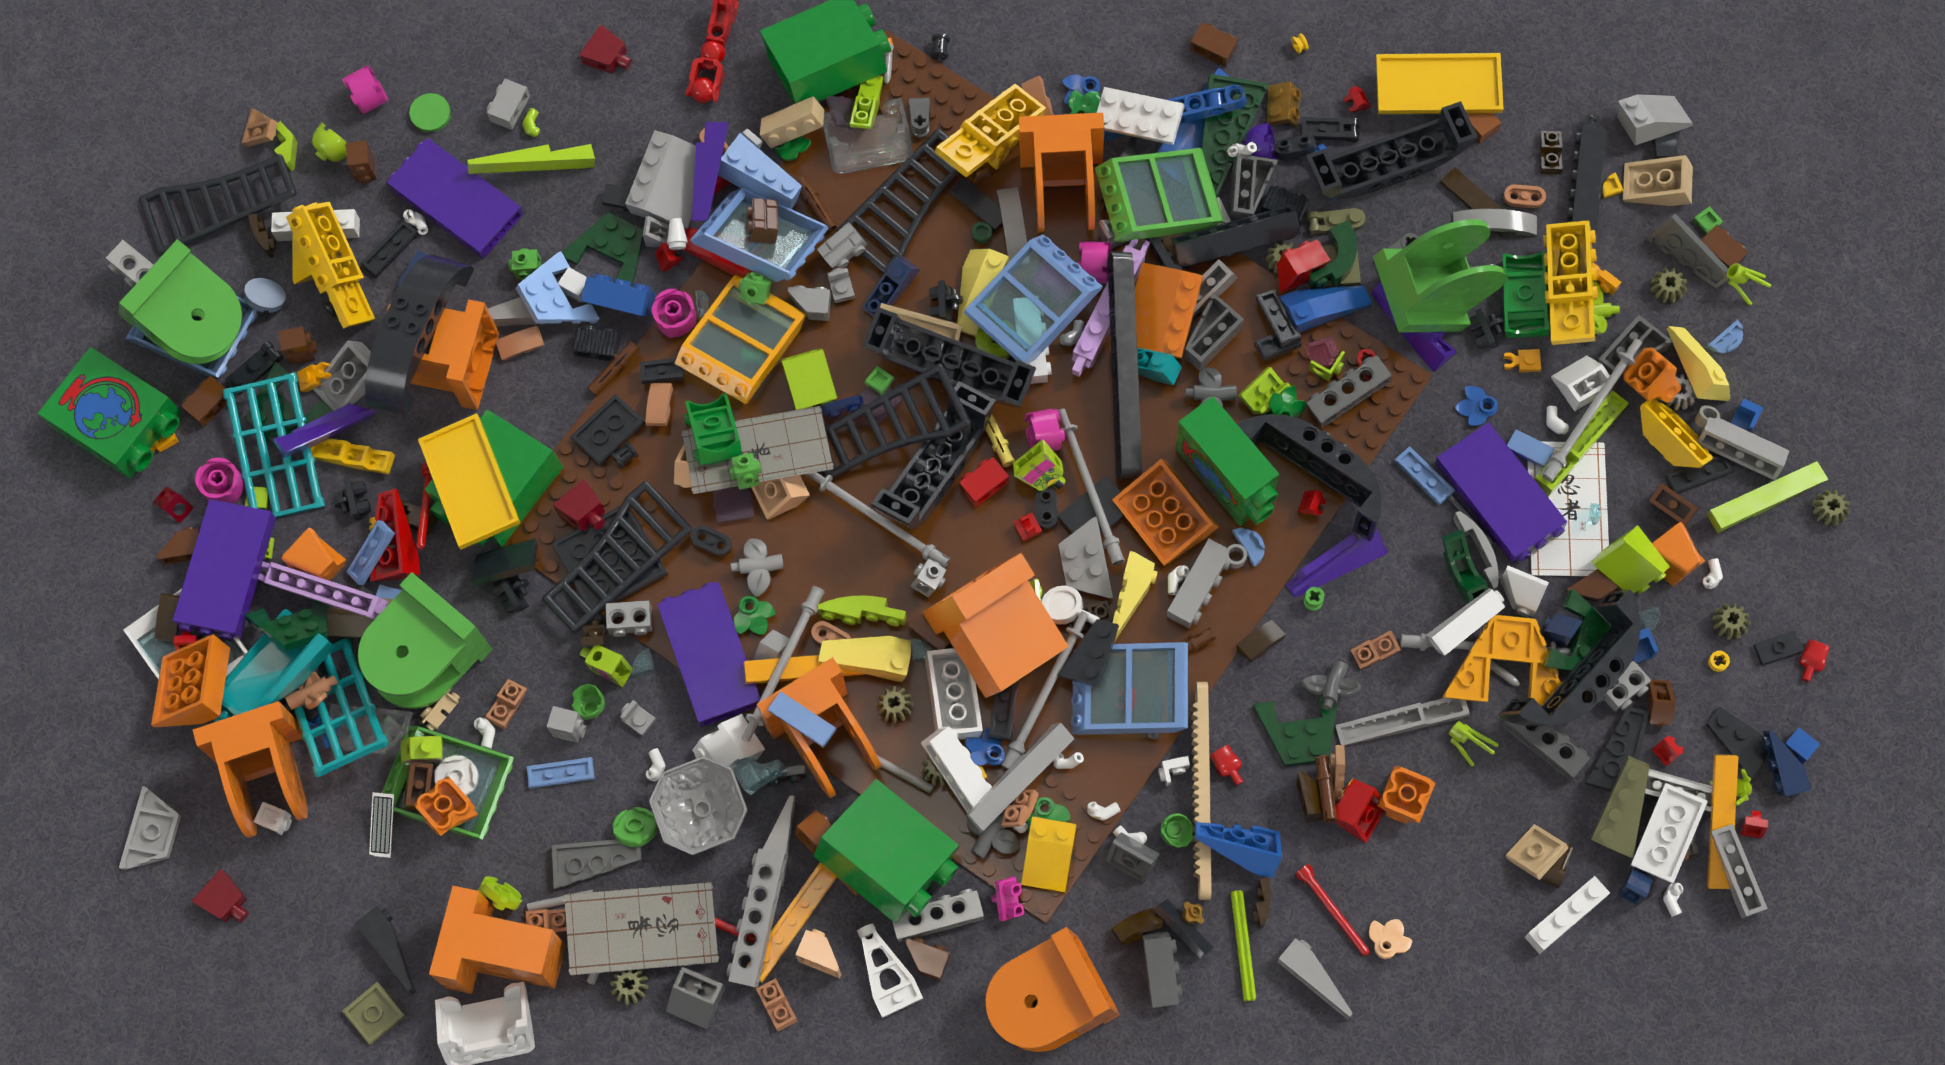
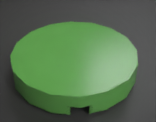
M433 93L424 94L415 99L409 112L413 125L418 130L426 133L440 131L448 124L451 117L448 102L444 97Z
M641 807L622 811L613 823L614 836L619 843L628 847H639L649 843L657 832V822L654 814Z

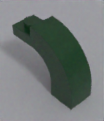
M1348 220L1329 229L1328 239L1333 245L1337 257L1328 266L1309 274L1308 284L1311 289L1324 287L1329 281L1335 287L1350 274L1357 254V238Z
M1462 530L1441 537L1445 550L1443 556L1458 592L1465 603L1468 604L1488 589V585L1478 574L1470 557L1465 534Z

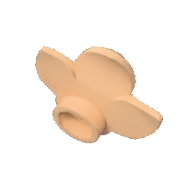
M1399 919L1391 920L1385 926L1377 921L1371 923L1369 937L1375 943L1374 949L1380 958H1392L1396 953H1405L1411 947L1412 940L1403 936L1404 926ZM1383 945H1388L1390 949H1385Z

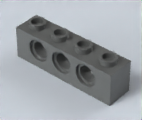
M1377 355L1373 358H1366L1361 363L1362 366L1356 370L1350 369L1343 375L1344 378L1338 382L1335 380L1326 386V390L1319 394L1317 392L1309 397L1306 403L1307 409L1321 428L1392 381L1391 373ZM1367 374L1372 378L1368 382H1363L1360 380V377ZM1347 386L1354 389L1350 394H1345L1342 390ZM1333 398L1336 400V403L1333 406H1328L1325 404V401Z
M1506 720L1502 724L1505 729L1570 782L1590 760L1585 749L1580 746L1576 747L1570 742L1571 739L1563 732L1559 733L1553 728V725L1535 726V730H1528L1525 726ZM1542 737H1550L1552 744H1545L1542 741ZM1559 751H1567L1569 753L1570 758H1562L1559 754Z

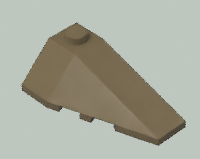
M382 598L388 601L389 603L393 600L388 598ZM337 607L328 608L327 615L328 637L361 639L368 626L374 620Z

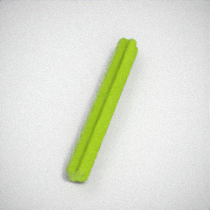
M1241 890L1231 892L1243 998L1244 1001H1254L1256 993L1244 896Z

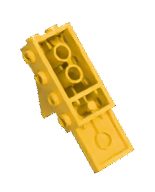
M1014 84L990 101L985 107L978 110L969 119H966L957 132L936 147L935 153L965 177L969 176L985 162L997 170L1011 149L1019 141V117L1043 116L1046 107L1018 85Z
M315 202L308 206L300 205L293 208V213L286 216V219L292 230L294 284L314 280L320 294L327 292L343 329L375 320L358 282L364 277L330 202L320 204Z
M1589 221L1546 225L1547 235H1543L1544 248L1547 247V253H1544V264L1548 266V272H1545V284L1548 285L1549 291H1545L1546 303H1550L1552 345L1595 341L1594 300L1598 299V288L1594 286V280H1597V268H1593V262L1597 261L1596 249H1592V243H1596L1595 230H1591Z

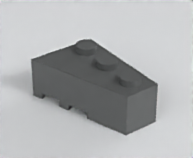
M1237 154L1232 163L1228 210V216L1231 221L1254 214L1278 160Z
M1638 315L1599 358L1598 362L1611 375L1620 362L1619 352L1626 353L1635 338L1639 339L1642 344L1633 356L1634 359L1644 348H1654L1661 354L1668 350L1672 340Z

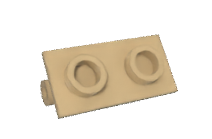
M448 692L443 698L435 702L432 707L427 706L420 715L422 717L420 723L428 722L426 727L431 731L435 728L438 729L446 718L441 713V710L443 709L450 713L459 703L458 699L460 697L454 692L451 695Z

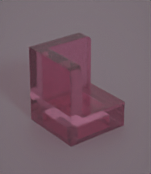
M1332 336L1311 342L1307 346L1310 362L1313 360L1323 367L1334 364L1339 357V352Z

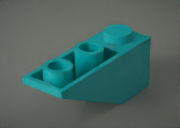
M1137 348L1138 374L1156 382L1174 385L1182 368L1172 354Z

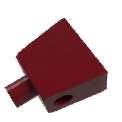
M601 24L579 54L583 64L611 74L617 66L627 70L632 63V59L625 56L627 53L625 43Z
M584 479L553 504L560 518L581 531H585L590 526L595 530H599L605 524V520L602 518L605 510Z
M222 869L217 872L192 900L193 903L225 923L231 917L241 923L249 915L242 907L247 898L231 877Z

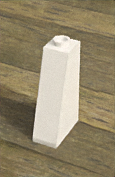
M1487 589L1426 634V637L1438 653L1446 655L1505 608L1502 603L1504 598L1497 590Z

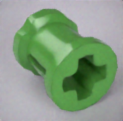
M1311 587L1306 591L1304 605L1308 610L1316 611L1322 607L1325 594L1321 588ZM1311 596H1312L1313 598L1318 597V601H1317V602H1316V600H1312V601H1311V600H1310Z

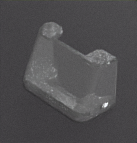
M901 98L884 103L883 115L876 116L871 129L850 127V121L843 122L842 116L838 112L830 111L824 113L823 129L831 168L835 173L844 174L901 163L912 156L910 132Z

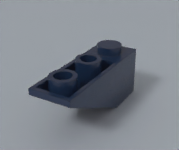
M896 257L862 309L874 317L881 303L892 306L910 286L920 269L905 257Z
M1763 730L1762 744L1768 751L1769 758H1767V764L1770 771H1773L1774 780L1772 784L1775 792H1778L1780 796H1789L1811 790L1806 768L1773 731Z

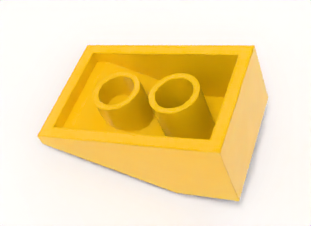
M1032 817L1021 885L1065 893L1076 824Z

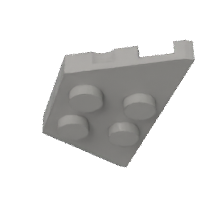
M1093 517L1058 544L1066 586L1084 591L1085 593L1113 599L1097 517Z
M143 786L119 865L121 870L169 859L181 815Z

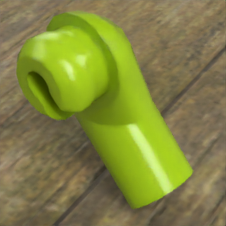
M530 108L523 120L522 126L528 136L531 135V137L535 138L540 133V129L534 123L539 112Z

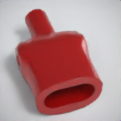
M1815 640L1807 641L1805 650L1799 660V663L1806 667L1802 680L1810 682L1814 671H1823L1830 650L1829 646Z
M1229 745L1209 755L1221 777L1230 776L1236 786L1244 782L1237 772L1241 768L1242 763Z

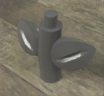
M1205 367L1200 371L1198 376L1200 385H1193V388H1185L1186 397H1193V400H1202L1199 406L1212 396L1222 407V401L1236 400L1237 386H1221L1222 376L1220 372L1210 367Z
M1342 661L1334 662L1328 677L1325 675H1314L1301 680V684L1314 695H1323L1322 701L1324 702L1323 708L1325 710H1331L1332 705L1337 703L1338 697L1342 699L1348 698L1361 689V684L1356 679L1344 678L1349 667Z
M1005 809L1001 815H998L981 832L967 817L968 829L971 833L979 836L971 851L984 859L991 846L1002 854L1013 853L1021 848L1017 836L1009 829H1005L1006 827L1001 826Z

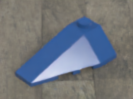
M1364 286L1301 289L1280 296L1299 333L1372 305Z
M1195 823V839L1261 877L1274 878L1282 858L1280 832L1259 826H1252L1251 829H1241L1240 825L1225 828L1223 825L1216 823Z

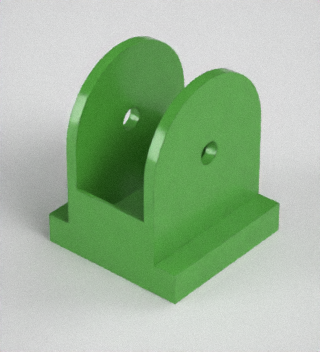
M1469 219L1445 224L1421 235L1404 249H1382L1373 256L1398 332H1461L1471 325L1467 312L1504 285L1507 277L1503 268L1494 265L1470 268L1466 259L1468 254L1481 246L1489 238L1490 229L1485 221Z
M177 239L120 301L119 315L130 325L138 328L171 357L184 363L205 364L222 357L234 344L241 326V306L232 288L190 253L191 250ZM198 316V317H200L202 320H201V321H195L192 317Z
M411 572L400 584L401 592L364 632L359 644L358 660L365 678L387 701L398 707L418 709L432 705L443 698L477 660L482 662L493 649L475 625Z

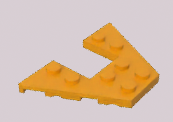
M1495 615L1488 620L1448 686L1443 698L1488 702L1490 661L1494 659L1530 663L1528 698H1534L1541 706L1561 682L1557 669L1542 667L1547 654L1544 637L1540 634V628L1536 619Z

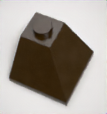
M1298 771L1296 785L1305 823L1323 820L1319 784L1303 771Z

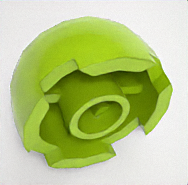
M321 122L312 137L313 146L317 150L315 154L323 161L327 159L333 162L344 160L347 158L345 146L347 142L331 129H328V131L324 130L326 125Z

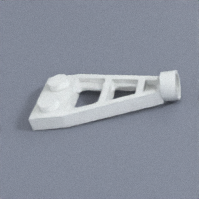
M874 924L866 925L857 930L863 943L872 996L882 1018L922 1000L923 997L913 976L878 935ZM880 948L887 956L888 963L875 967L871 953ZM886 969H893L900 977L901 982L895 987L884 990L880 983V973Z

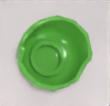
M581 685L573 692L574 702L572 708L580 714L582 719L596 718L604 710L605 698L595 685Z
M1179 813L1171 814L1161 823V837L1167 845L1175 848L1185 847L1194 839V826L1185 815Z

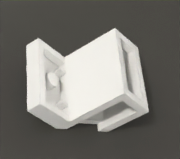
M740 714L720 723L717 726L719 730L701 738L692 751L696 759L705 756L736 770L757 760L765 748L755 733H753L749 742L741 739L748 723L743 715Z

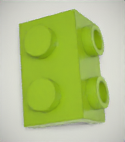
M1267 367L1238 396L1253 414H1266L1271 410L1269 401L1273 393L1281 395V392L1289 387L1290 384L1283 383L1271 367Z

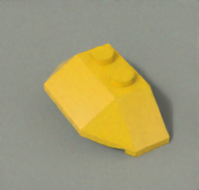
M1655 398L1644 402L1640 406L1643 435L1673 466L1701 468L1713 459L1712 455L1709 454V450L1697 443L1699 436L1675 411L1658 402Z

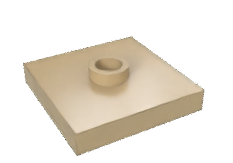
M1534 824L1505 856L1510 862L1540 880L1566 852L1568 846Z

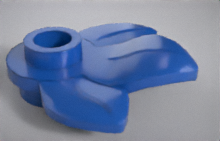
M1074 74L1062 80V83L1069 89L1065 96V105H1068L1069 97L1074 90H1077L1083 96L1088 92H1099L1100 83L1095 77L1088 76L1084 78ZM1092 85L1094 88L1092 90H1088L1086 86Z
M1466 386L1465 394L1467 399L1462 400L1455 406V410L1460 415L1469 417L1468 423L1470 426L1482 425L1487 417L1493 416L1498 409L1497 401L1493 397L1487 396L1483 389L1475 386ZM1488 404L1491 409L1486 410L1483 408V405Z
M988 727L985 729L982 738L966 737L965 739L966 747L971 752L970 758L977 766L986 764L997 766L1005 758V752L1000 746L1001 740L989 739L990 728ZM990 754H995L997 758L990 756Z

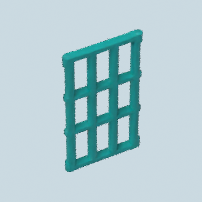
M296 373L222 390L224 400L227 401L233 429L232 438L235 439L242 471L241 478L244 480L249 507L258 509L252 478L264 475L272 513L276 518L325 507L324 498L321 497L314 465L316 461L315 457L312 456L311 447L303 451V460L292 462L290 455L283 459L284 464L271 467L264 432L276 430L278 437L286 435L285 427L297 425L299 428L306 425L305 422H307L302 410ZM288 381L296 419L283 422L275 384ZM267 386L275 421V424L262 426L255 394L256 388ZM243 391L247 393L254 429L246 431L241 430L234 398L235 393ZM256 435L263 469L250 472L243 437ZM306 465L314 501L313 504L301 506L293 469ZM282 470L286 472L293 505L292 509L284 511L280 510L273 478L274 472Z
M344 638L332 644L334 648L331 654L343 649L352 675L340 680L331 655L323 660L329 678L335 676L338 682L331 686L332 690L327 692V695L335 692L343 716L331 721L323 700L316 706L323 725L310 730L303 707L299 706L294 709L302 731L301 737L307 745L316 777H321L389 744L376 716L375 705L371 702L363 681L364 675L360 672L351 649L353 646L350 638ZM355 683L363 707L351 712L343 688ZM367 714L376 742L364 747L355 719ZM344 724L348 727L356 751L343 756L334 731L335 728ZM324 733L327 735L335 757L334 761L325 765L322 764L314 741L315 737Z

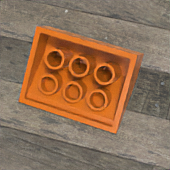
M1142 262L1135 287L1137 348L1172 354L1174 358L1183 359L1203 282V275Z
M1163 459L1157 461L1112 499L1164 566L1203 541L1219 528L1218 524L1171 465Z
M212 634L162 657L151 723L153 727L204 724L220 717L230 647Z

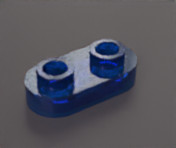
M861 395L833 401L821 407L823 415L828 416V418H836L841 416L842 412L849 411L851 413L864 405V401Z

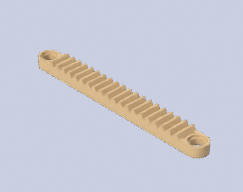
M1196 682L1195 703L1191 708V711L1194 712L1191 716V720H1193L1191 728L1194 729L1191 737L1194 738L1191 745L1194 746L1192 754L1195 755L1192 759V763L1195 764L1192 768V772H1194L1192 780L1195 781L1192 789L1196 790L1192 794V797L1195 798L1192 806L1195 807L1192 815L1196 816L1193 824L1196 822L1210 823L1208 682ZM1194 836L1193 841L1196 844L1193 850L1196 853L1193 859L1197 861L1194 863L1193 868L1197 870L1193 876L1198 878V899L1211 900V848L1195 839Z

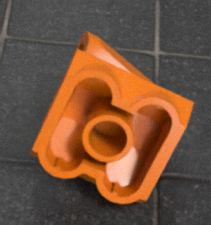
M1644 348L1634 359L1636 361L1635 364L1629 365L1623 371L1624 381L1647 401L1656 398L1670 402L1681 390V385L1675 376L1677 368L1654 348Z
M1682 522L1676 524L1652 543L1670 566L1664 572L1666 574L1664 580L1672 586H1675L1705 562L1697 552Z
M308 528L281 558L288 568L331 581L346 563V559L324 542L312 528Z
M1394 766L1378 807L1386 811L1387 817L1407 824L1408 821L1420 823L1435 782L1406 768Z
M449 776L439 780L433 789L428 793L420 795L417 802L413 804L426 823L440 836L449 829L467 822L478 815L475 811L476 807Z

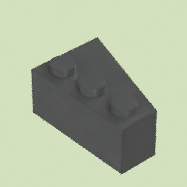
M1212 293L1206 309H1204L1202 317L1185 348V359L1199 371L1243 329L1244 318L1215 293Z
M1168 931L1142 934L1144 961L1146 962L1152 1008L1179 1004V998L1183 997L1181 984H1177L1176 975H1180L1178 961L1174 962L1173 953H1177L1175 939L1171 940Z

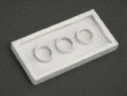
M1104 87L1097 113H1103L1105 131L1174 145L1184 104Z
M1665 783L1630 866L1673 884L1708 801Z

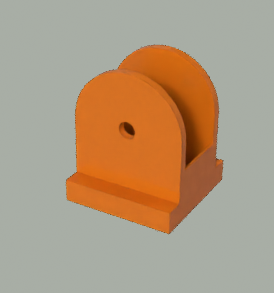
M1103 113L1019 117L1020 168L1034 167L1038 233H1044L1043 187L1084 185L1088 230H1095L1093 164L1103 163Z
M468 299L465 312L444 309L431 337L433 341L429 355H423L410 384L454 392L461 407L478 410L494 355L496 340L499 337L497 327L484 302Z
M833 657L757 703L761 718L765 722L764 726L773 740L784 733L787 734L810 772L830 799L836 796V793L809 747L814 741L768 711V708L780 691L836 729L843 725L870 766L875 771L881 768V763L872 745L842 699L848 693L842 670Z
M279 701L193 729L197 747L218 765L229 806L245 837L250 838L257 834V824L253 822L255 813L246 782L274 772L277 773L283 794L295 818L299 821L307 818V802L290 744L302 739V731L298 721Z
M1067 927L1051 935L1052 938L1004 964L989 983L986 993V1010L990 1023L1003 1039L1022 1049L1033 1052L1051 1051L1102 1023L1106 1024L1121 1016L1079 937ZM1038 1000L1036 1007L1033 1008L1034 1002Z

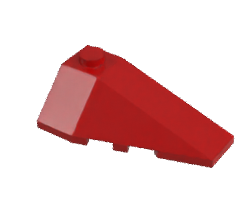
M684 229L688 243H686V248L683 250L732 276L737 274L745 278L748 273L753 272L693 244L690 240L699 229ZM717 232L713 235L745 251L752 243L750 238ZM759 244L752 254L762 258L767 247Z
M392 489L378 493L375 520L383 521L395 534L371 572V582L406 579L411 572L418 576L420 575L418 551L398 490Z

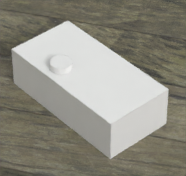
M954 648L927 651L925 664L935 731L940 727L950 726L958 734V740L966 739V737L979 738L983 729L976 682Z

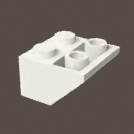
M1585 356L1552 375L1551 378L1573 410L1577 411L1595 399L1610 375L1602 364Z

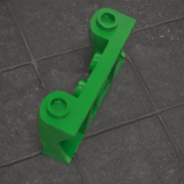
M1545 251L1527 256L1503 254V269L1507 277L1504 283L1506 338L1549 336L1548 331H1551L1550 319H1548L1545 291H1547L1545 272H1548V266L1544 264Z
M723 393L717 400L708 404H696L691 401H685L687 413H684L683 416L685 425H690L697 448L693 450L695 462H700V466L715 464L742 455L741 442L727 393Z

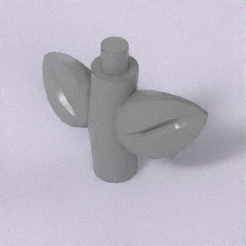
M751 538L744 545L743 554L745 558L739 559V562L731 563V571H740L741 574L748 573V587L752 594L758 597L770 585L771 577L769 572L783 569L782 554L766 557L768 553L765 543L759 539Z

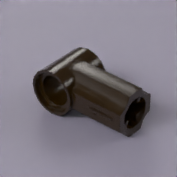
M1566 843L1568 846L1566 852L1543 875L1540 881L1556 888L1561 886L1567 871L1565 868L1574 849L1570 844Z

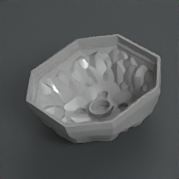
M705 756L662 772L649 800L664 843L691 855L734 840L748 811L733 769Z

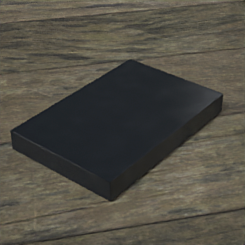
M615 394L576 430L570 438L599 466H602L611 457L610 453L616 452L646 423Z
M1105 476L1094 487L1111 528L1125 515L1112 500L1121 491ZM1087 492L1058 515V519L1072 534L1093 517H1096ZM1099 525L1100 535L1102 536V535H1103V532H1102L1101 527H1100V525Z
M536 538L477 554L471 580L473 585L479 586L535 570L538 550Z

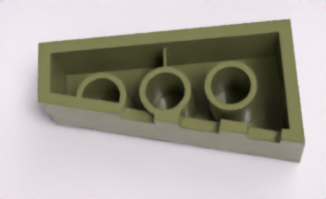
M1629 755L1627 756L1591 834V840L1630 858H1633L1649 764Z

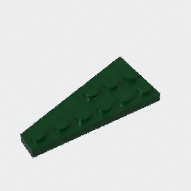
M1209 74L1207 90L1239 85L1243 88L1247 98L1246 105L1243 108L1207 117L1203 120L1201 149L1216 197L1235 157L1228 155L1227 150L1233 144H1242L1270 83ZM1235 94L1231 99L1238 100L1241 95Z

